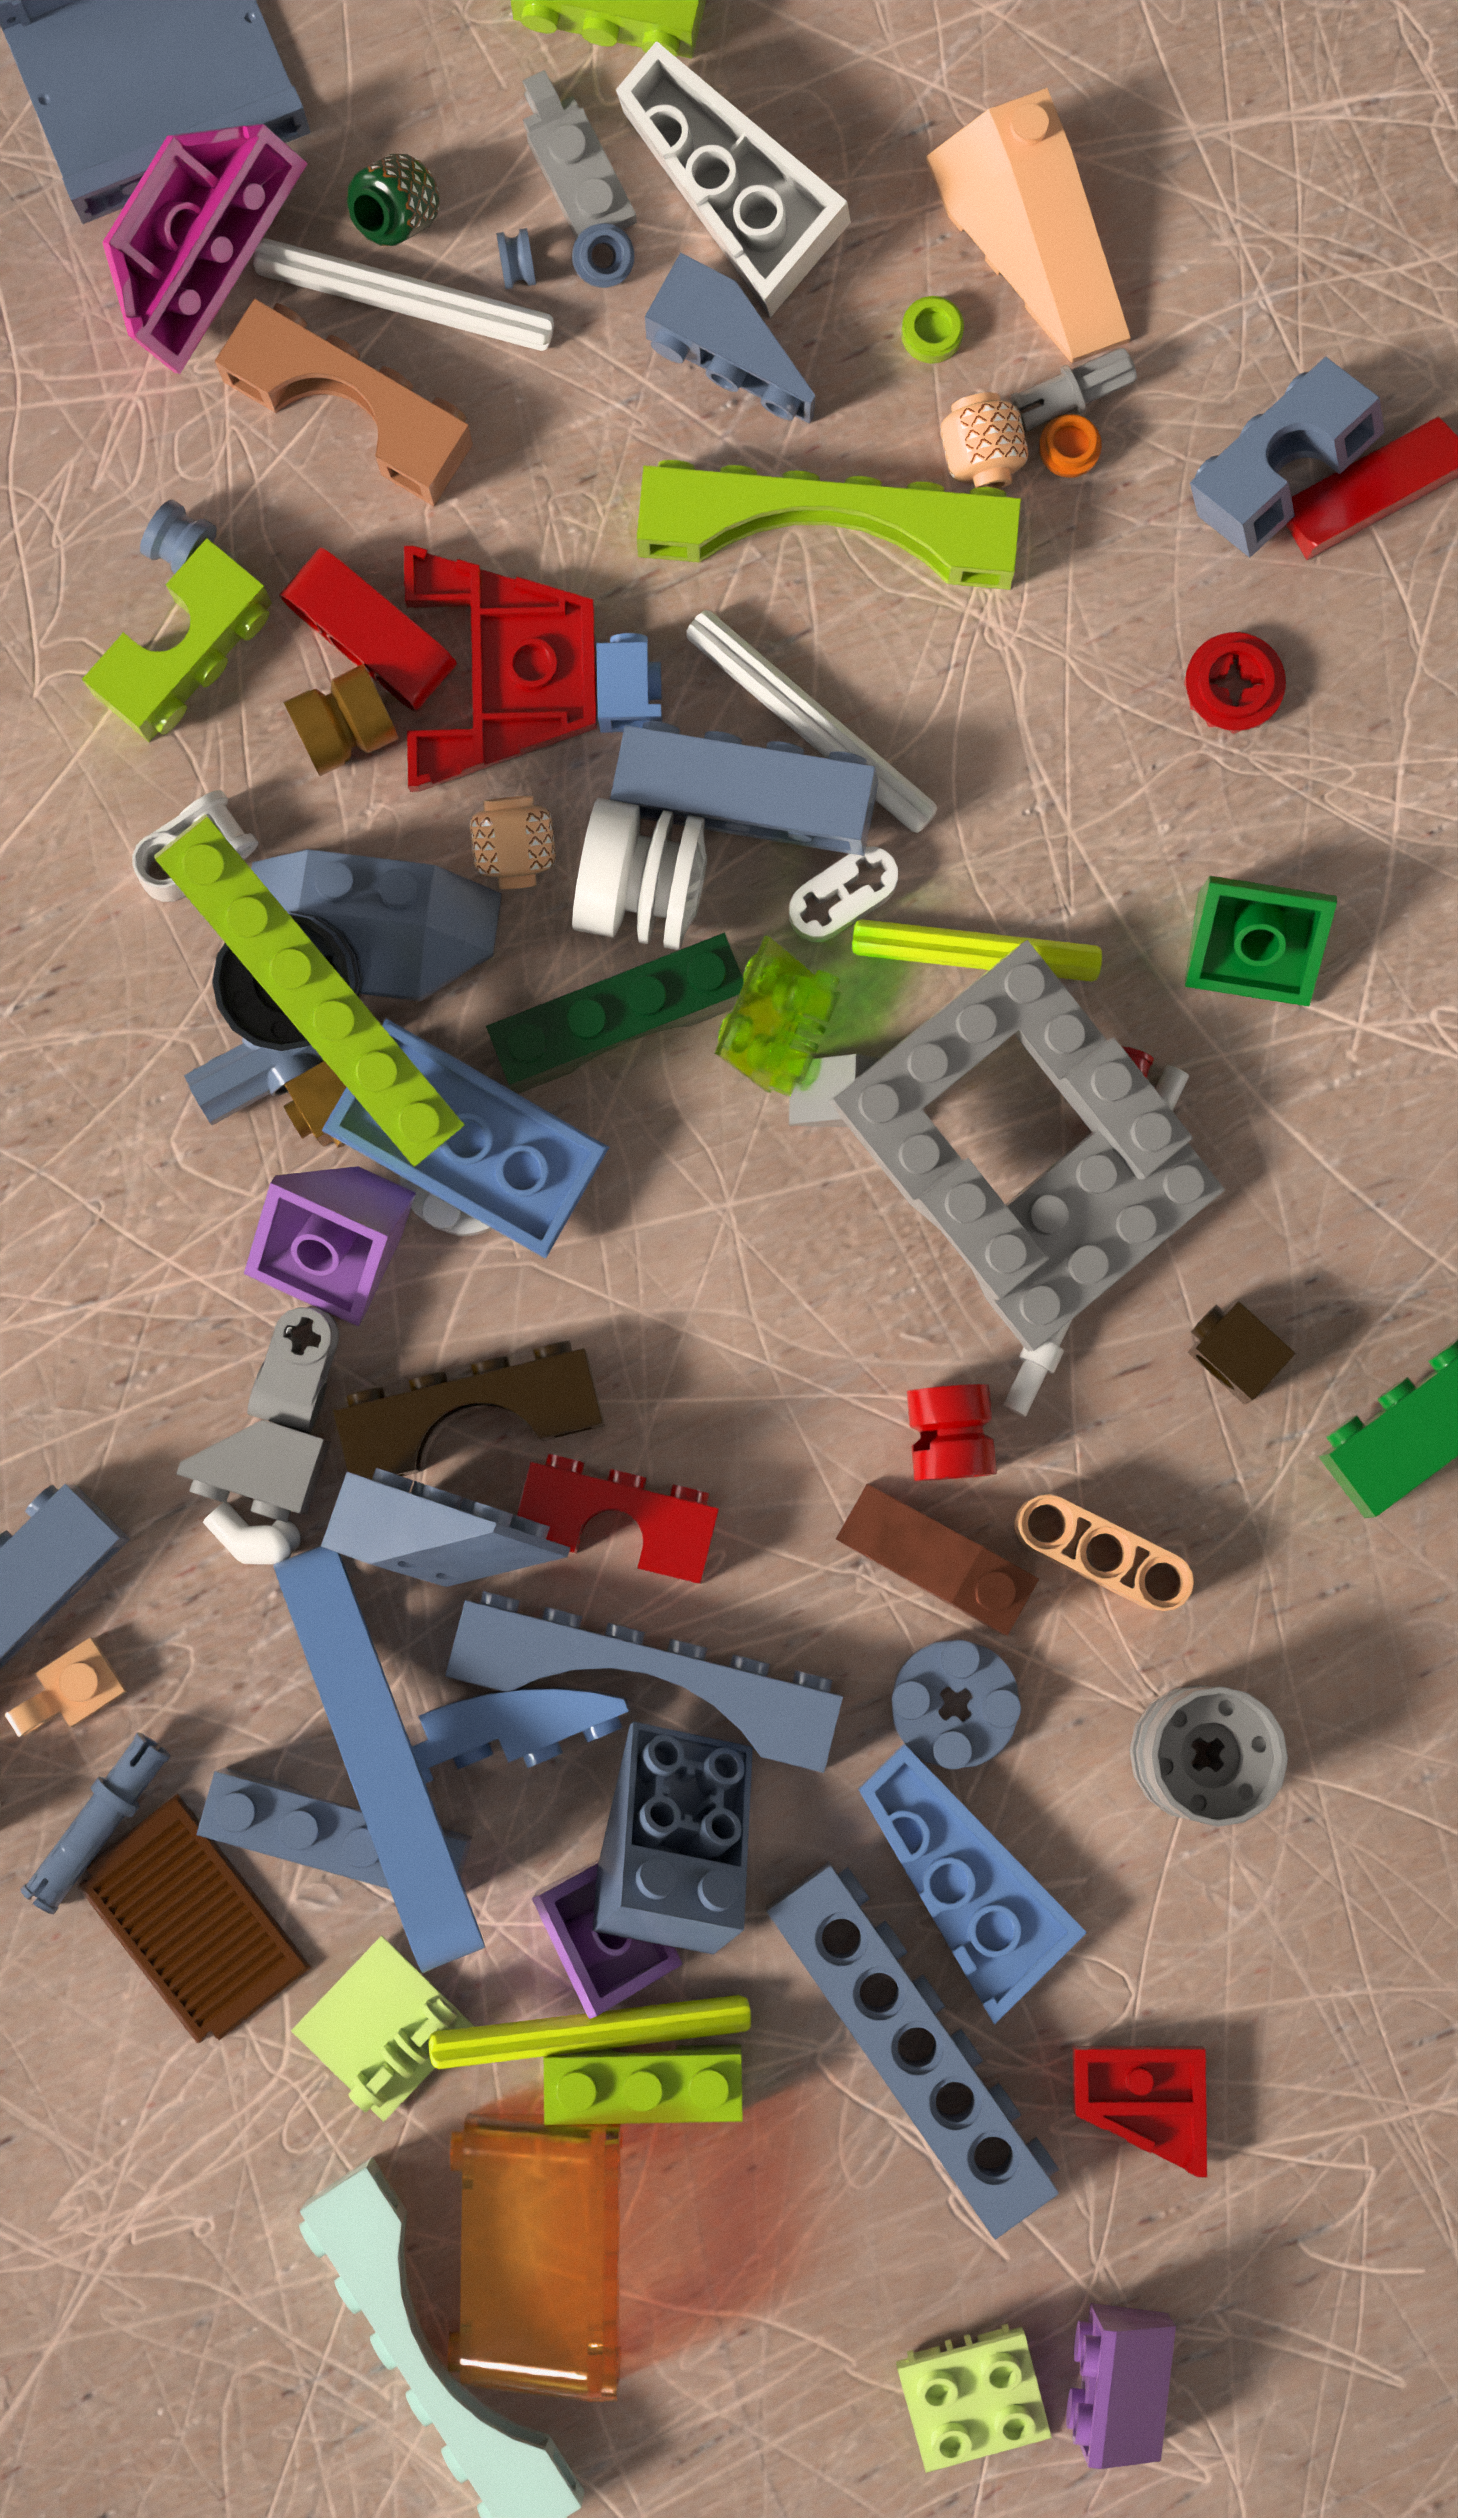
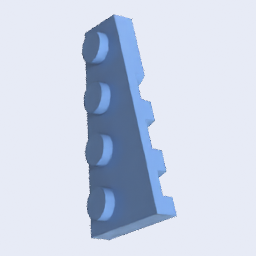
M903 1743L858 1790L995 2025L1087 1932Z

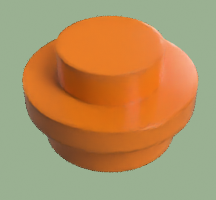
M1075 414L1061 415L1051 420L1043 429L1039 441V454L1044 465L1054 474L1066 478L1079 477L1089 472L1096 465L1102 449L1101 436L1096 426L1087 418Z

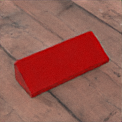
M1438 416L1350 464L1341 474L1336 472L1292 496L1295 516L1286 526L1306 560L1458 478V436Z

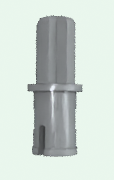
M1118 348L1073 369H1070L1068 365L1060 367V375L1022 392L1011 394L1012 404L1019 411L1037 403L1041 404V406L1021 414L1023 429L1025 432H1029L1032 428L1074 409L1081 414L1086 411L1085 404L1134 383L1137 379L1135 365L1126 349Z

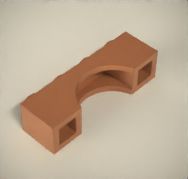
M254 298L215 359V364L223 382L275 413L296 400L313 395L338 396L357 404L368 413L377 425L378 439L375 457L381 476L430 505L435 506L473 446L469 425L465 423L467 419L465 414L444 399L435 397L431 403L412 392V383L397 371L382 366L378 372L359 360V352L341 338L328 335L326 340L307 330L306 321L290 308L276 303L272 309Z

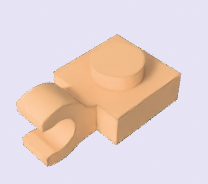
M90 1637L36 1672L35 1674L46 1690L18 1705L5 1714L19 1737L21 1735H28L59 1713L62 1714L69 1727H75L128 1691L95 1639Z

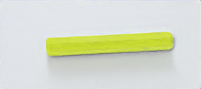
M865 919L856 921L853 931L852 950L853 953L859 956L989 970L1017 946L1028 940L1057 978L1092 982L1099 977L1102 965V950L1097 945Z

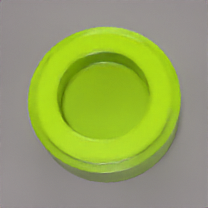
M927 296L916 300L906 310L902 321L901 339L906 351L913 358L924 363L935 364L948 360L958 351L962 342L964 332L962 314L954 303L943 297Z

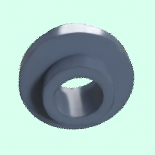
M608 223L592 225L583 230L574 242L572 249L574 269L579 277L591 286L608 288L621 283L629 275L634 264L635 255L632 242L628 235L615 225ZM597 244H605L612 250L613 261L607 268L596 266L592 260V250Z

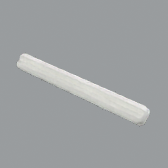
M267 238L261 240L254 254L253 267L260 276L540 351L546 350L552 339L554 320L547 313Z
M704 610L696 616L686 631V636L692 644L827 759L829 753L835 751L853 753L864 757L867 760L866 765L875 766L878 788L875 800L912 832L918 833L927 826L937 810L936 804L715 614L709 610Z

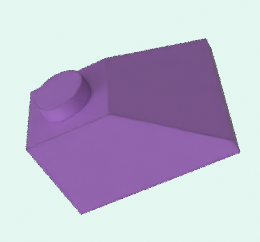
M359 1166L275 1175L269 1185L244 1274L359 1327L401 1240L416 1192Z

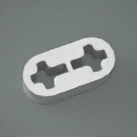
M866 847L865 856L848 854L803 884L793 894L790 901L789 921L793 930L801 938L810 942H824L835 937L856 923V921L886 903L893 896L898 882V867L894 858L887 851L878 847ZM865 863L870 869L881 866L885 870L880 879L881 890L874 892L869 885L861 887L852 894H849L846 890L848 886L858 879L859 870L857 866L859 864ZM836 894L841 899L840 902L830 908L828 912L830 923L822 927L817 920H812L806 924L801 917L805 915L807 908L806 899L813 897L818 904L826 902Z

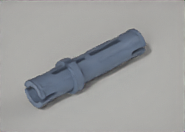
M137 1732L133 1737L132 1743L106 1778L99 1776L90 1787L94 1794L28 1883L24 1884L20 1889L21 1893L28 1900H31L33 1896L37 1897L32 1903L36 1907L49 1914H55L62 1900L125 1816L133 1817L140 1807L137 1799L163 1764L171 1758V1755L163 1747L157 1750L156 1746L158 1743L150 1737Z

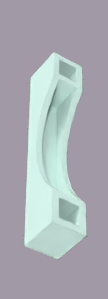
M371 2157L309 2198L299 2211L305 2220L299 2224L303 2238L318 2258L327 2254L340 2275L334 2282L343 2302L353 2314L362 2310L375 2331L370 2336V2341L379 2359L389 2370L398 2367L411 2389L405 2395L415 2416L425 2427L433 2423L445 2441L446 2446L441 2448V2453L451 2473L461 2484L469 2479L481 2498L482 2502L477 2505L480 2517L567 2518L582 2507L584 2489L549 2434L519 2425L485 2406L456 2381L435 2354L417 2319L407 2283L404 2243L408 2212L374 2158Z

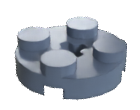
M961 1639L933 1642L912 1654L897 1673L891 1696L893 1723L904 1744L922 1760L950 1770L978 1766L996 1756L1013 1736L1021 1713L1017 1683L1006 1663L987 1647ZM948 1686L956 1693L966 1688L973 1697L967 1703V1708L971 1714L963 1721L955 1715L945 1721L938 1712L944 1705L943 1698L939 1694Z

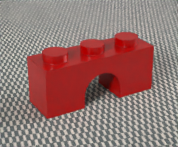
M549 1453L547 1454L545 1465L530 1462L517 1516L549 1526L547 1540L570 1547L569 1552L577 1553L583 1530L593 1517L606 1511H620L631 1516L638 1524L642 1533L643 1546L637 1569L701 1584L719 1513V1508L707 1506L710 1493L672 1484L670 1495L667 1496L645 1490L646 1477L610 1469L606 1481L582 1475L585 1462Z

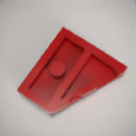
M1073 2046V2112L1077 2117L1124 2138L1127 2142L1150 2154L1151 2152L1196 2177H1207L1206 2049L1203 2046Z

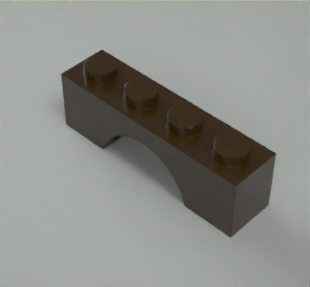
M562 1341L533 1349L534 1361L510 1366L508 1356L497 1357L472 1364L473 1376L448 1382L446 1372H438L409 1380L411 1390L409 1392L386 1397L384 1387H378L347 1395L348 1407L333 1410L347 1472L372 1480L376 1468L402 1477L419 1473L425 1446L434 1430L454 1413L475 1406L500 1407L519 1415L530 1425L542 1441L605 1426L586 1350L582 1348L572 1351L570 1341Z

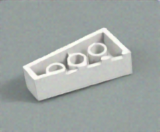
M656 41L616 89L623 112L771 318L851 223L848 203Z

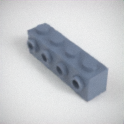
M646 721L643 723L642 728L624 726L610 800L639 805L640 819L658 821L663 810L673 812V824L685 826L688 815L705 819V830L865 856L878 788V778L875 766L866 765L867 760L864 757L853 753L830 752L827 759L804 755L803 748L791 743L771 741L767 743L766 748L742 745L741 738L725 732L708 731L705 733L704 738L681 735L678 727L668 723Z

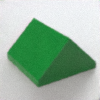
M1209 876L1197 896L1185 987L1309 1007L1334 917L1337 896Z

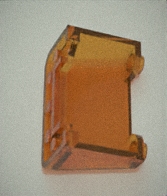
M468 2113L464 2121V2130L452 2131L450 2168L451 2171H462L460 2331L449 2332L448 2372L460 2373L461 2386L588 2402L618 2401L621 2381V2346H618L620 2337L621 2172L619 2171H621V2149L623 2148V2124L544 2125V2114Z

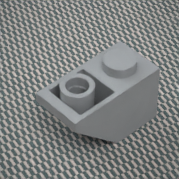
M260 1420L181 1461L176 1474L193 1479L189 1492L224 1503L227 1502L229 1493L234 1492L254 1499L250 1511L288 1522L291 1511L308 1514L331 1442Z

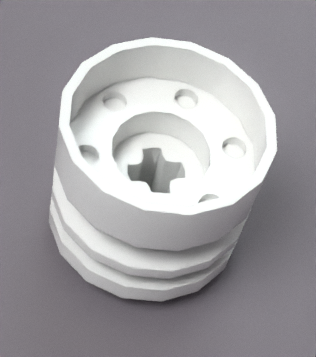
M597 798L590 816L580 861L573 906V930L614 938L621 926L625 912L637 913L639 943L649 944L656 917L666 918L664 948L680 950L684 935L697 915L707 865L704 843L705 819L688 815L681 843L671 841L673 812L663 810L656 823L652 837L640 835L639 805Z

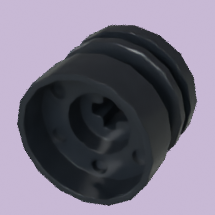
M297 911L288 912L360 999L364 982L360 957L345 932L321 916ZM224 943L216 957L212 984L217 1008L232 1031L254 1046L278 1051L310 1046L311 1044L227 944Z

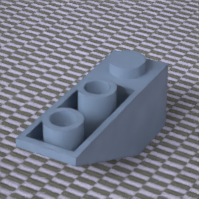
M680 252L645 315L646 339L652 341L651 347L658 354L672 362L683 363L686 359L706 370L705 374L712 382L728 391L737 392L739 388H742L761 398L762 406L779 418L791 421L794 417H797L810 424L814 417L815 394L737 282Z

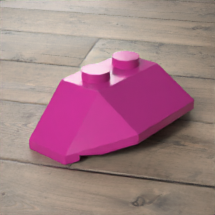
M250 124L167 135L102 242L128 336L174 373L181 374L308 164L264 124Z

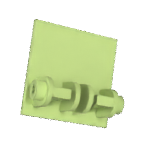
M381 1935L301 2019L291 2032L351 2090L348 2095L361 2110L368 2112L371 2109L384 2122L435 2069L429 2054L430 2034L435 2031L474 2027V2025Z
M1008 2323L1001 2325L1002 2329L977 2335L978 2343L972 2344L970 2334L963 2335L966 2346L953 2349L951 2339L945 2340L947 2348L945 2352H941L939 2346L915 2353L913 2350L907 2351L908 2358L896 2361L926 2473L1052 2438L1022 2326L1009 2330Z

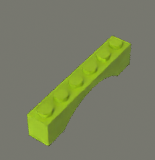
M663 460L658 463V467L643 465L636 538L638 557L700 563L723 547L758 532L793 525H830L862 531L896 544L924 562L948 585L1010 590L1015 572L1021 498L1007 497L1005 491L992 487L973 488L969 491V494L944 492L942 485L932 482H912L907 485V488L882 486L880 480L866 476L848 477L845 479V483L820 481L818 475L807 471H787L783 473L782 477L757 475L755 469L741 465L723 466L720 468V472L695 470V466L686 461Z
M206 814L154 855L158 864L413 1167L418 1165L465 1126Z

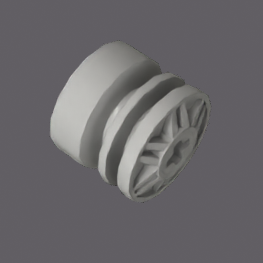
M1195 1685L1176 1688L1151 1702L1135 1724L1129 1750L1134 1778L1149 1801L1168 1815L1217 1827L1244 1823L1265 1810L1283 1786L1288 1763L1284 1732L1270 1709L1246 1692L1222 1686ZM1193 1741L1211 1743V1746L1206 1751V1755L1211 1761L1208 1766L1191 1765L1190 1762L1196 1756L1195 1750L1191 1747Z

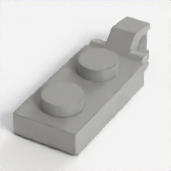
M545 70L522 80L526 89L524 96L533 112V115L523 119V124L527 131L528 145L575 238L586 228L599 223L612 224L622 230L636 224V213L583 108H579L573 96L560 102L558 94Z

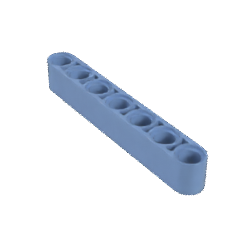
M319 1546L273 1564L393 1900L421 1972H427L486 1948L340 1553Z

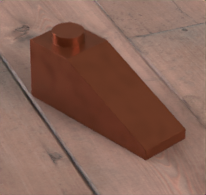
M866 1484L835 1539L1001 1635L1008 1636L1039 1581V1578L994 1552L869 1484Z

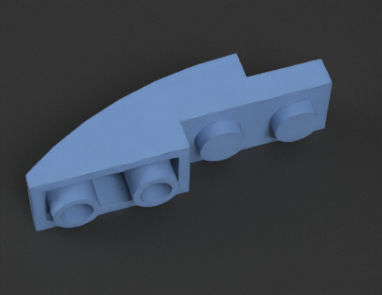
M555 1687L524 1688L510 1692H494L457 1701L419 1715L428 1740L412 1746L425 1784L434 1780L429 1769L430 1767L453 1758L457 1769H461L493 1755L489 1742L499 1739L508 1763L523 1757L527 1768H530L562 1754L563 1751L559 1741L583 1732L588 1743L623 1728L618 1716L629 1712L631 1709L626 1697L594 1690Z

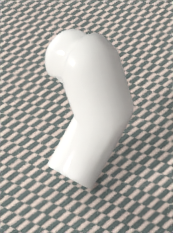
M223 1502L203 1521L226 1549L243 1564L273 1565L290 1558L291 1552L297 1549L301 1542L300 1532L291 1521L283 1522L276 1520L272 1526H249L228 1502Z

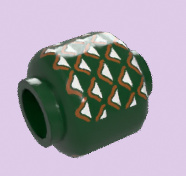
M390 154L358 171L349 183L347 192V204L353 224L368 240L380 246H396L429 228L439 211L440 198L438 187L431 172L420 160L408 154Z

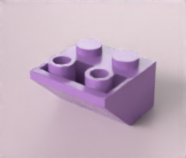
M1090 2303L1088 2322L1078 2321L1074 2341V2361L1080 2362L1082 2382L1081 2389L1070 2388L1066 2425L1067 2429H1073V2444L1080 2446L1089 2468L1107 2469L1161 2461L1176 2326L1168 2313Z

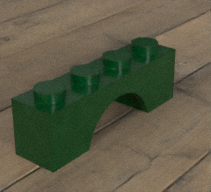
M724 932L486 1025V1028L511 1091L520 1094L571 1074L591 1059L628 1042L672 1028L690 1027L748 1004V989Z

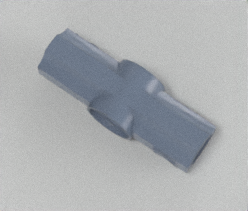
M242 1038L243 1044L211 1059L197 1069H193L184 1077L209 1123L214 1125L269 1094L279 1096L288 1093L284 1084L324 1061L312 1045L278 1051L254 1046Z

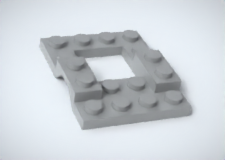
M1028 940L1012 950L828 1101L909 1204L941 1230L969 1265L986 1300L1028 1352L1035 1351L1225 1191L1224 1187L1188 1143L1193 1137L1116 1039L1113 1037L1106 1040ZM1015 1034L1092 1133L1005 1204L969 1158L961 1159L922 1109Z

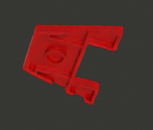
M404 546V586L407 608L471 606L473 728L407 730L408 788L410 792H420L597 729L595 613L593 599L516 576V579L489 572L480 569V565L457 559V561L432 555L428 553L427 549L417 546Z

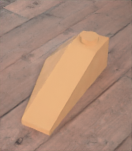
M1048 88L988 109L927 155L928 167L948 217L961 232L965 230L986 255L985 261L997 275L1002 274L1024 300L1026 310L1071 363L1130 342L1131 337L1075 159Z

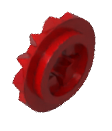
M1229 632L1210 638L1195 651L1187 667L1184 686L1189 698L1190 709L1196 711L1206 721L1208 727H1218L1235 734L1242 730L1259 728L1272 717L1283 700L1286 689V675L1280 657L1269 644L1251 634ZM1233 659H1236V669L1239 670L1241 680L1250 681L1251 684H1261L1243 689L1236 706H1233V699L1229 698L1230 693L1227 688L1218 687V684H1209L1226 678L1233 664Z

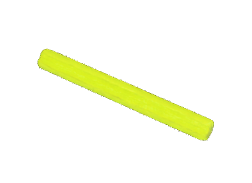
M733 1995L609 2010L591 2019L584 2013L435 2031L429 2037V2054L431 2063L435 2068L446 2069L739 2033L750 2029L751 2010L746 1997Z

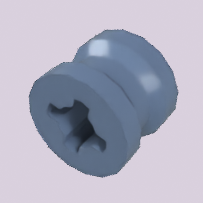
M173 499L168 500L162 504L150 520L140 543V552L151 560L163 559L168 562L172 572L175 574L206 538L214 543L217 528L206 519L195 521L186 515L183 505Z

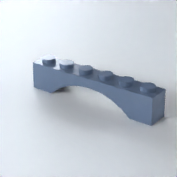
M483 1591L480 1603L471 1600L464 1601L446 1677L510 1692L539 1678L571 1670L613 1668L649 1674L680 1685L714 1705L742 1731L760 1757L822 1773L825 1772L843 1699L842 1695L830 1692L832 1679L795 1670L793 1681H785L767 1676L770 1667L769 1663L734 1654L732 1655L730 1666L707 1661L705 1656L708 1648L671 1638L667 1650L644 1645L642 1642L645 1632L612 1623H607L605 1634L581 1629L580 1625L583 1616L554 1608L545 1607L542 1618L518 1613L520 1600Z

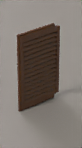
M177 1793L91 1861L87 1870L92 1878L82 1881L78 1885V1889L195 2042L201 2043L206 2039L207 2033L210 2031L216 2039L221 2040L312 1966L218 1844L212 1839L196 1835L200 1821Z

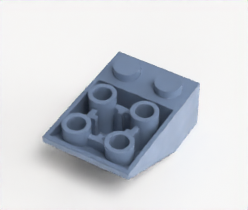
M378 1468L375 1469L372 1480L346 1472L321 1544L323 1548L362 1562L444 1587L566 1558L570 1551V1547L546 1539L550 1529L549 1526L417 1481L413 1483L411 1479Z
M634 1721L630 1724L597 1867L593 1918L594 1932L714 1955L744 1931L753 1747Z

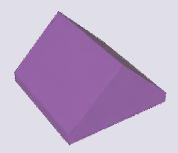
M599 1860L537 1890L532 1897V1901L589 2019L600 2015L683 1965L675 1947L593 1931L596 1875Z

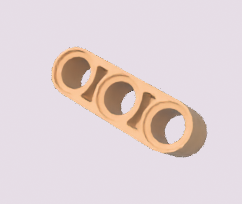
M1050 1494L1036 1496L1024 1502L1016 1512L1014 1520L1015 1534L1020 1543L1028 1550L1144 1608L1155 1611L1174 1610L1183 1605L1192 1593L1194 1585L1192 1571L1187 1562L1179 1556L1061 1497ZM1043 1505L1057 1511L1062 1522L1060 1534L1050 1543L1040 1542L1035 1539L1028 1527V1520L1032 1511ZM1099 1534L1111 1537L1119 1548L1118 1562L1112 1569L1106 1572L1098 1571L1092 1567L1086 1554L1088 1543ZM1157 1563L1169 1566L1175 1573L1177 1580L1176 1589L1173 1594L1161 1601L1149 1595L1144 1581L1148 1570Z

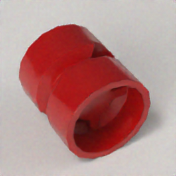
M989 1384L940 1386L907 1391L909 1426L920 1432V1439L911 1446L914 1481L959 1479L997 1474L994 1439L984 1434L983 1426L992 1420Z

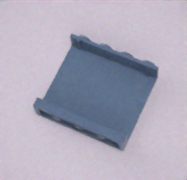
M0 0V26L60 169L68 195L82 225L124 208L167 135L250 124H264L284 143L311 134L303 105L295 86H292L256 0Z

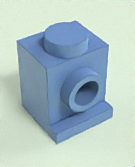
M623 633L611 636L610 643H596L597 700L600 733L623 732L624 726L642 728L643 723L646 721L662 722L661 704H650V700H662L661 661L649 662L648 637L637 633Z

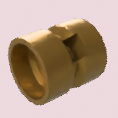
M364 664L332 678L331 693L327 695L315 688L283 702L319 776L345 765V762L350 760L351 748L356 745L364 752L370 753L399 739Z

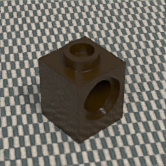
M1239 1301L1229 1306L1226 1311H1223L1217 1304L1214 1305L1190 1331L1198 1341L1187 1352L1243 1404L1253 1401L1296 1354Z

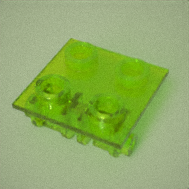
M765 935L758 952L750 958L746 965L743 978L744 985L733 1011L724 1018L720 1026L719 1043L714 1054L765 1092L771 1093L773 1090L791 1097L795 1087L801 1088L803 1086L804 1079L814 1057L808 1053L790 1048V1046L813 1053L817 1052L818 1044L796 1034L799 1028L818 1035L825 1034L826 1027L804 1017V1015L829 1023L841 996V993L836 990L840 979L822 970H817L816 974H813L776 941Z

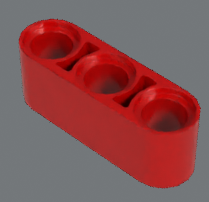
M320 547L279 594L281 600L300 619L356 666L364 664L369 676L414 712H417L457 666L455 659L434 638L324 548Z

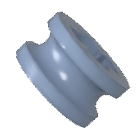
M527 228L519 229L518 235L513 238L507 237L504 232L496 233L505 289H512L514 283L518 280L526 281L528 286L536 285Z

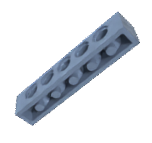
M828 1861L766 1905V1912L992 2237L996 2240L1059 2194L1050 2176L1060 2169L1037 2137L1026 2144L1012 2122L1019 2118L1021 2113L999 2082L988 2089L974 2068L983 2062V2059L961 2028L950 2035L936 2013L946 2006L926 1977L922 1974L912 1981L898 1961L908 1952L886 1920L877 1927L870 1921L861 1908V1905L867 1902L870 1897L849 1867L837 1873ZM836 1919L850 1920L859 1929L857 1944L853 1949L845 1953L832 1952L822 1942V1934L825 1927ZM875 1973L887 1974L897 1984L896 1994L892 2001L880 2007L868 2005L860 1997V1987L863 1981ZM911 2028H924L934 2036L932 2051L921 2060L906 2059L898 2051L900 2037ZM951 2082L963 2083L972 2092L969 2106L958 2114L944 2113L936 2106V2097L939 2090ZM988 2137H999L1009 2144V2155L1006 2161L996 2168H984L974 2160V2152L977 2145Z

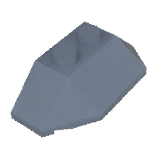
M310 849L252 862L251 869L287 912L297 911L321 916L345 932L359 953L364 977L361 994L422 1001L459 978L475 965L482 964L494 955L502 894L439 866Z

